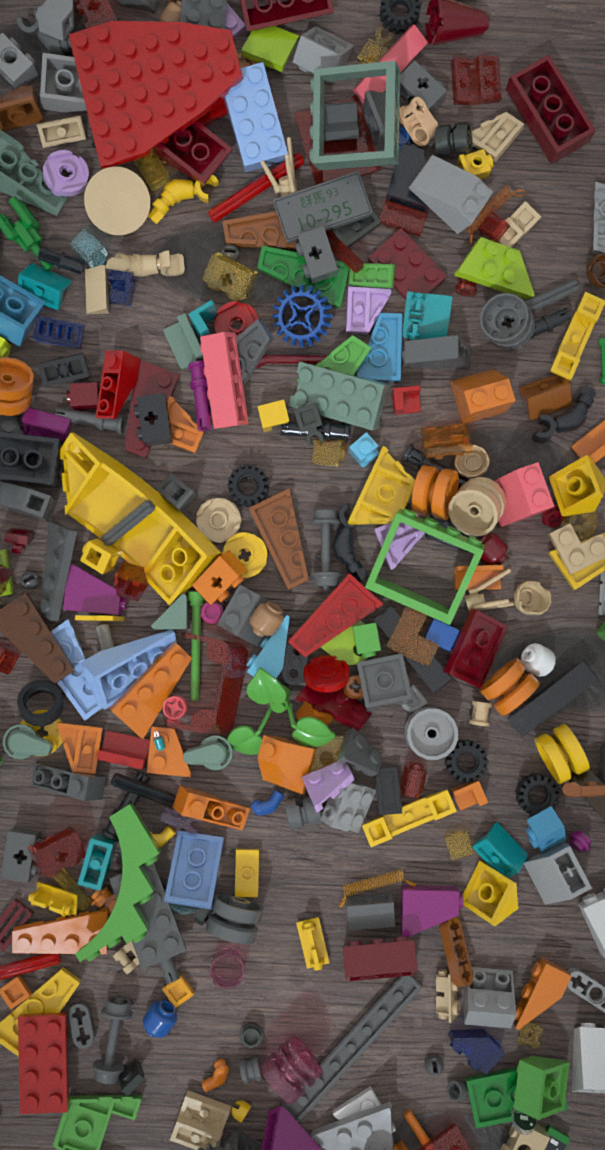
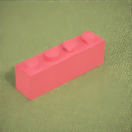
M221 332L201 336L200 349L204 358V375L207 379V396L210 400L211 421L214 429L249 424L236 333Z

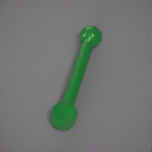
M601 338L598 341V346L601 347L602 377H600V383L605 384V338Z

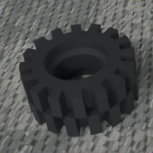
M381 0L379 16L381 23L383 22V27L386 29L389 26V32L391 33L395 29L396 34H400V30H403L404 34L411 25H417L421 2H418L419 0ZM395 5H403L408 8V13L404 16H397L392 13L391 9Z
M244 464L245 466H239L237 470L231 472L232 475L228 478L227 486L232 499L237 504L248 507L262 502L264 498L266 499L269 491V482L261 468H257L255 465L249 466ZM250 477L257 482V489L254 493L244 494L240 490V482L244 478Z
M462 739L456 743L454 750L445 757V766L447 771L458 781L465 783L478 781L479 777L482 778L484 771L488 769L486 767L489 764V760L486 757L488 755L481 745L468 739ZM464 752L472 753L475 758L474 766L468 770L461 769L458 765V757Z
M532 773L528 777L524 776L522 782L519 781L517 784L519 787L515 791L517 793L516 801H518V805L526 813L534 816L551 806L556 811L555 806H559L558 798H561V794L558 792L559 787L552 779L539 773ZM537 786L543 787L546 791V798L540 804L532 803L529 798L530 791Z

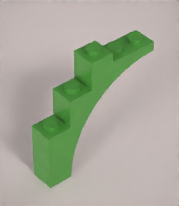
M133 803L109 817L116 830L122 852L123 868L120 892L114 909L103 928L90 942L75 953L79 962L86 958L88 962L101 954L99 951L106 945L111 948L122 940L120 936L124 938L126 943L132 940L134 943H137L147 936L146 931L150 928L137 902L139 901L140 905L153 898L151 893L156 888L142 864L148 867L158 860L157 855L161 850Z

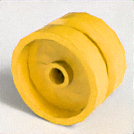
M563 723L553 728V738L546 733L534 738L535 745L544 764L558 784L571 779V770L580 775L590 769L588 759L580 743L566 724Z

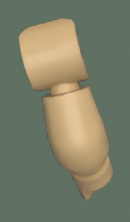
M169 250L159 253V258L157 255L133 254L132 256L118 253L114 258L112 257L107 261L105 267L111 270L126 271L132 276L138 277L158 274L159 270L164 276L182 275L185 269L183 255H170Z

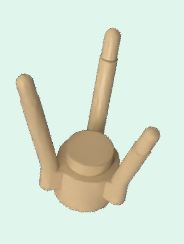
M287 137L288 154L285 155L287 176L281 177L279 184H277L265 161H261V165L274 187L275 194L280 193L281 197L298 191L290 137Z
M510 568L478 587L469 589L470 595L465 596L469 613L471 608L481 611L515 605V602H509V599L485 602L483 593L478 594L479 591L510 573Z

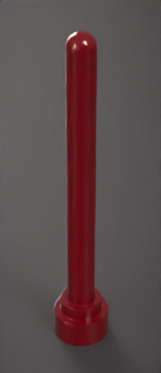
M265 352L256 368H261V366L266 364H299V362L318 364L329 355H266Z

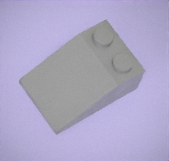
M43 53L40 90L42 110L57 112L87 110L74 57Z
M434 155L428 159L408 187L457 234L474 222L493 193L477 176Z

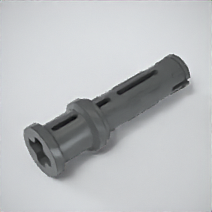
M59 406L56 409V412H59V414L55 413V415L69 418L71 423L95 426L99 431L106 429L123 434L126 427L125 414H120L116 419L95 418L96 413Z

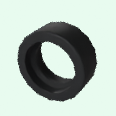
M36 680L28 683L21 689L17 699L21 717L26 723L33 726L43 727L50 725L63 712L64 703L60 689L54 683L47 680ZM38 693L51 694L54 698V705L47 712L33 714L27 709V702L33 695Z

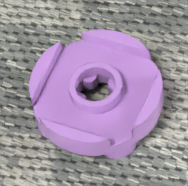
M68 150L55 151L48 156L43 166V179L54 195L75 196L86 189L89 169L83 158L72 155V152ZM63 169H66L68 173H72L69 177L61 175Z

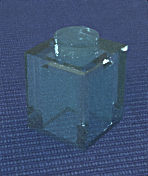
M86 228L69 243L73 252L90 268L102 265L108 255L105 247Z

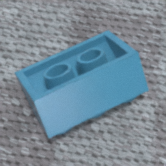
M1 275L0 336L20 347L30 334L46 301Z

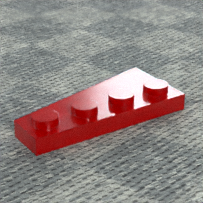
M349 573L292 636L288 643L305 658L382 606L383 603Z

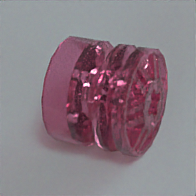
M290 1035L285 1039V1043L279 1045L280 1055L273 1052L260 1065L262 1074L271 1088L280 1098L291 1105L305 1094L304 1084L311 1087L315 1084V1080H319L323 1076L322 1067L313 1052L294 1035Z

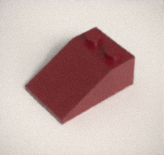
M199 121L194 122L183 131L179 129L168 137L169 141L164 144L161 142L153 148L154 153L171 167L203 185L233 151V148Z

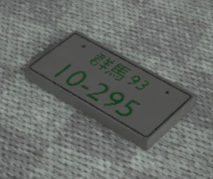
M359 171L273 200L287 245L297 242L298 234L324 226L326 232L373 216Z

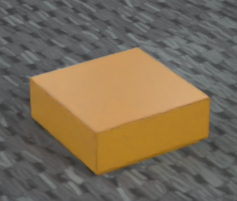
M182 973L178 980H171V983L162 987L163 992L175 1008L195 994V991Z

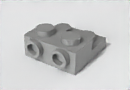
M352 781L334 799L329 797L320 820L330 827L359 833L376 790Z

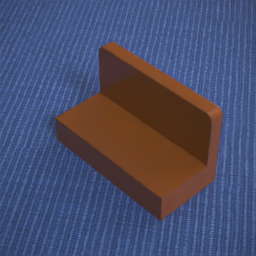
M556 374L519 387V394L527 404L530 420L537 419L539 415H548L572 405L570 382Z

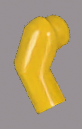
M168 825L160 834H152L157 845L162 847L176 834V831Z

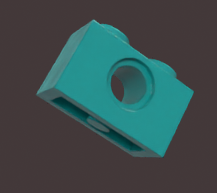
M95 834L90 838L77 885L101 891L106 884L117 841L100 834Z

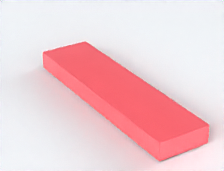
M411 25L378 62L396 60L401 73L428 42L416 25ZM386 76L363 78L353 89V92L364 104L366 91L383 93L386 90Z

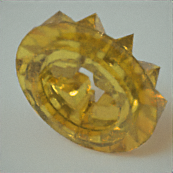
M595 512L563 516L562 527L574 523L577 520V515L580 518H588L583 523L582 528L580 525L572 526L579 540L586 539L595 533L598 525Z

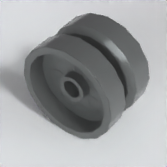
M228 893L215 894L212 909L215 913L209 915L206 925L208 933L232 943H255L258 932L255 924L261 921L264 908L259 903L245 897H237Z

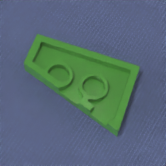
M352 335L333 350L323 361L316 364V366L355 376L373 348Z

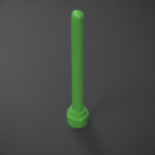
M188 592V601L192 605L190 698L192 701H198L200 698L201 606H204V601L206 600L199 592Z

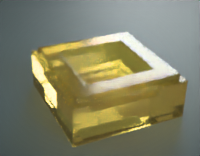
M466 830L444 836L451 860L474 854Z

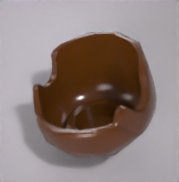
M605 253L596 254L586 267L588 281L596 288H605Z

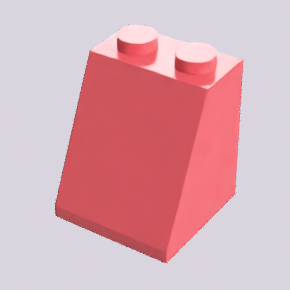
M538 462L494 480L504 490L507 499L506 510L498 521L500 528L541 514L554 507Z

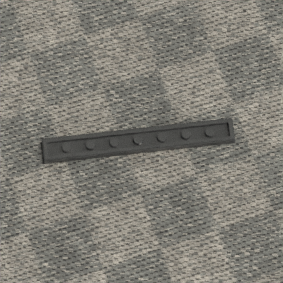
M414 976L397 977L280 1106L285 1107L293 1118L300 1123L423 988V985Z

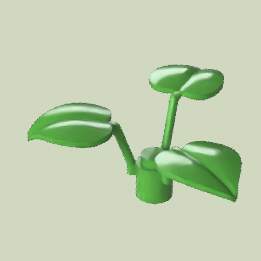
M260 667L248 683L247 694L250 699L258 704L270 703L269 708L256 732L246 725L236 727L230 732L227 742L231 744L233 750L247 755L259 754L263 739L259 734L262 732L272 710L276 713H282L288 709L291 726L295 729L292 737L301 745L307 747L325 745L335 737L336 733L331 731L323 721L314 717H303L296 724L292 711L293 704L289 702L290 689L283 686L274 676Z

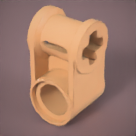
M415 97L409 105L400 107V123L405 127L416 145L425 146L435 136V129L439 126L438 122L420 97Z

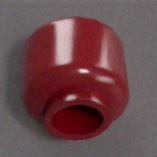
M487 533L479 539V541H482V544L486 545L480 558L485 565H501L508 558L505 554L508 551V545L496 533Z

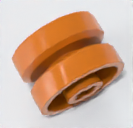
M0 358V415H19L27 411L31 406L34 374L25 362L15 358Z
M422 466L414 483L412 510L419 516L427 517L432 513L435 519L447 521L450 518L448 513L449 503L459 488L458 472L444 468L439 473V470L434 466Z
M518 658L511 660L497 670L479 690L487 700L497 698L493 707L501 716L507 715L520 706L533 694L540 684L533 674L523 675L526 666Z

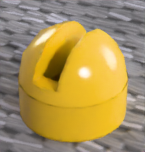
M238 1100L235 1102V1105L239 1109L232 1107L231 1113L237 1121L242 1123L251 1105L243 1100Z

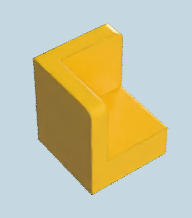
M284 400L257 406L263 432L272 431L273 426L289 422Z

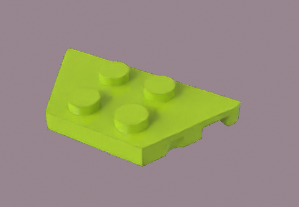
M483 237L475 242L471 248L472 250L466 255L463 263L454 273V276L505 293L515 294L526 300L534 297V291L520 250Z

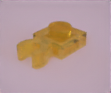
M379 27L375 34V41L367 40L357 61L361 64L378 62L388 52L386 47L391 43L392 33H389L388 37L383 39L380 37L382 28Z

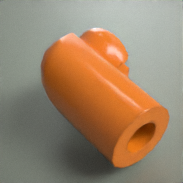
M224 1059L215 1061L213 1076L201 1082L205 1092L211 1091L225 1083L229 1073V1066L226 1065Z

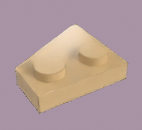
M507 112L498 115L494 120L481 123L480 128L472 131L473 147L478 151L484 149L486 155L490 154L493 161L496 162L524 129V123Z

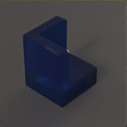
M109 270L108 279L111 283L109 302L111 304L132 306L135 286L133 274Z

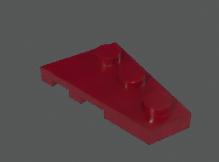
M305 685L295 697V700L301 703L305 701L313 705V709L318 712L323 710L331 714L334 720L354 728L356 731H359L372 715V712H367L366 707L356 698H349L344 693L343 688L334 692H318Z

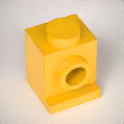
M482 149L467 155H459L456 166L482 180L489 177L491 168H493V159L490 154L486 155L485 150Z
M97 538L88 541L84 545L80 561L99 573L105 574L114 570L122 551L106 546L103 541Z

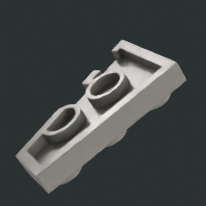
M595 182L592 248V253L594 254L605 253V184Z

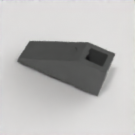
M0 481L1 507L49 523L56 501L51 496Z
M35 763L31 786L83 801L102 800L106 776L72 772L69 768Z

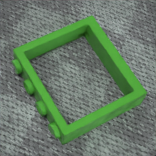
M399 509L393 519L365 588L451 625L486 545L482 544V541L477 540L474 536L467 538L460 535V531L448 526L446 529L439 526V522L432 518L426 517L423 519L416 516L417 513L413 510ZM401 522L474 553L450 608L378 577Z

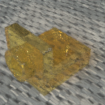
M314 440L312 464L338 467L339 461H344L345 448L341 447L342 441H337V443L324 441L320 443L319 440Z

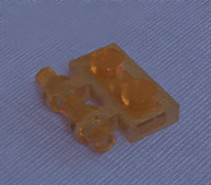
M465 423L420 428L426 458L435 457V459H441L447 455L459 457L464 456L465 453L473 452L472 444H469L470 436Z

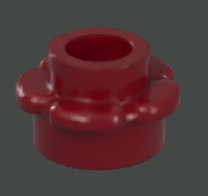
M554 506L542 513L541 521L549 527H557L563 521V516L558 506Z

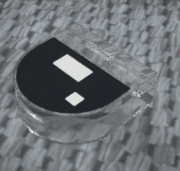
M514 1105L512 1106L511 1120L514 1129L523 1135L531 1134L537 1125V1119L514 1109Z

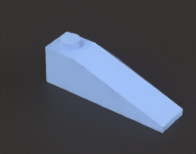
M173 630L102 650L81 662L85 678L104 710L112 706L174 641L177 643Z

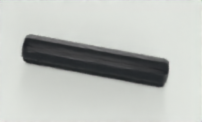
M115 773L111 780V784L114 787L168 807L173 806L176 798L172 793L119 773Z

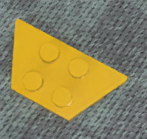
M384 446L348 520L350 525L392 524L399 509L404 510L410 498L415 480L404 471V467L399 461L396 462L388 453L389 450Z

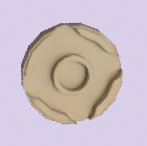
M225 498L209 499L201 505L197 512V528L211 542H227L240 529V512L234 503Z

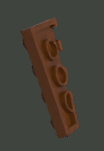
M28 593L23 594L0 609V631L54 683H58L76 671Z

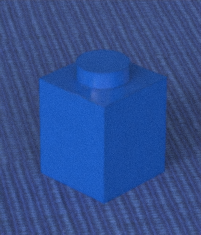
M431 619L422 640L445 651H450L451 648L454 649L460 630L439 620Z

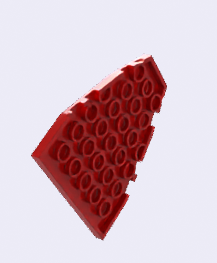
M109 21L69 34L97 155L102 169L146 157L151 153L152 148L161 142L164 144L169 141V136L179 129L183 131L211 110L210 106L220 97L223 99L232 87L237 86L244 79L231 30L185 22Z

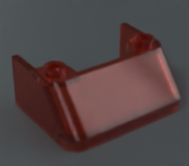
M182 632V637L207 642L206 655L208 659L214 663L222 664L213 710H197L193 714L191 722L164 718L163 723L166 727L199 733H228L232 730L236 718L248 659V650L241 643Z

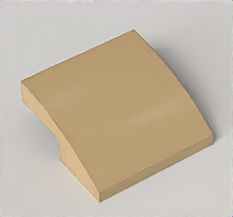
M187 1090L170 1141L195 1150L199 1147L206 1150L208 1142H210L212 1147H216V1142H220L231 1106Z

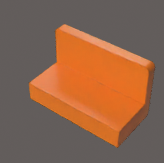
M605 420L571 446V449L579 459L589 455L593 462L596 463L605 456Z
M504 565L477 566L466 590L476 588L504 570ZM469 566L454 567V590L459 589ZM501 579L483 590H500Z

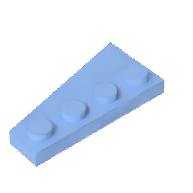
M67 619L52 630V633L76 671L58 682V685L82 718L87 720L101 710L102 706L85 678L81 662L86 660L71 620Z

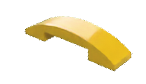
M588 292L584 293L572 317V321H570L550 372L571 381L594 324L597 322L605 305V300Z
M446 789L402 805V814L380 815L363 824L362 828L370 847H374L392 839L395 835L433 819L436 821L457 811Z

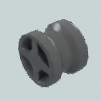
M254 1056L252 1060L248 1061L245 1059L239 1060L240 1073L244 1085L249 1084L251 1080H263L259 1056Z

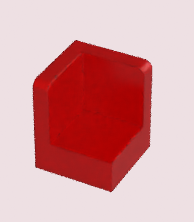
M420 386L393 388L391 394L394 415L419 413L421 411Z

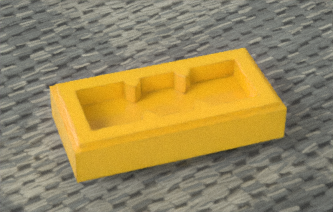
M236 848L235 896L258 897L259 849Z

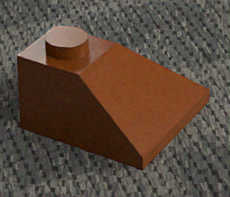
M33 85L21 86L0 98V130L3 132L44 121L39 98Z

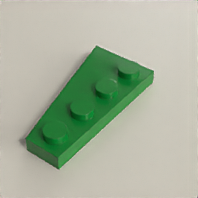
M267 246L261 247L257 267L259 271L290 286H295L296 289H299L300 285L303 284L305 292H307L309 286H313V295L317 290H320L322 293L319 299L326 296L328 298L326 303L341 310L350 263L335 260L338 276L312 284L310 277L305 278L302 265L305 264L303 256L299 257L297 252Z

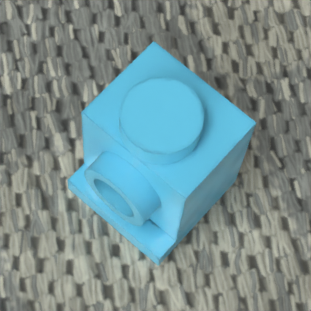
M367 432L354 442L348 450L349 454L362 468L379 455L378 445Z

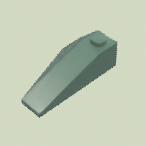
M0 130V191L12 197L16 196L19 200L57 216L68 197L54 195L43 179V172L38 168L39 164L34 159L31 160L24 152V147L17 140Z

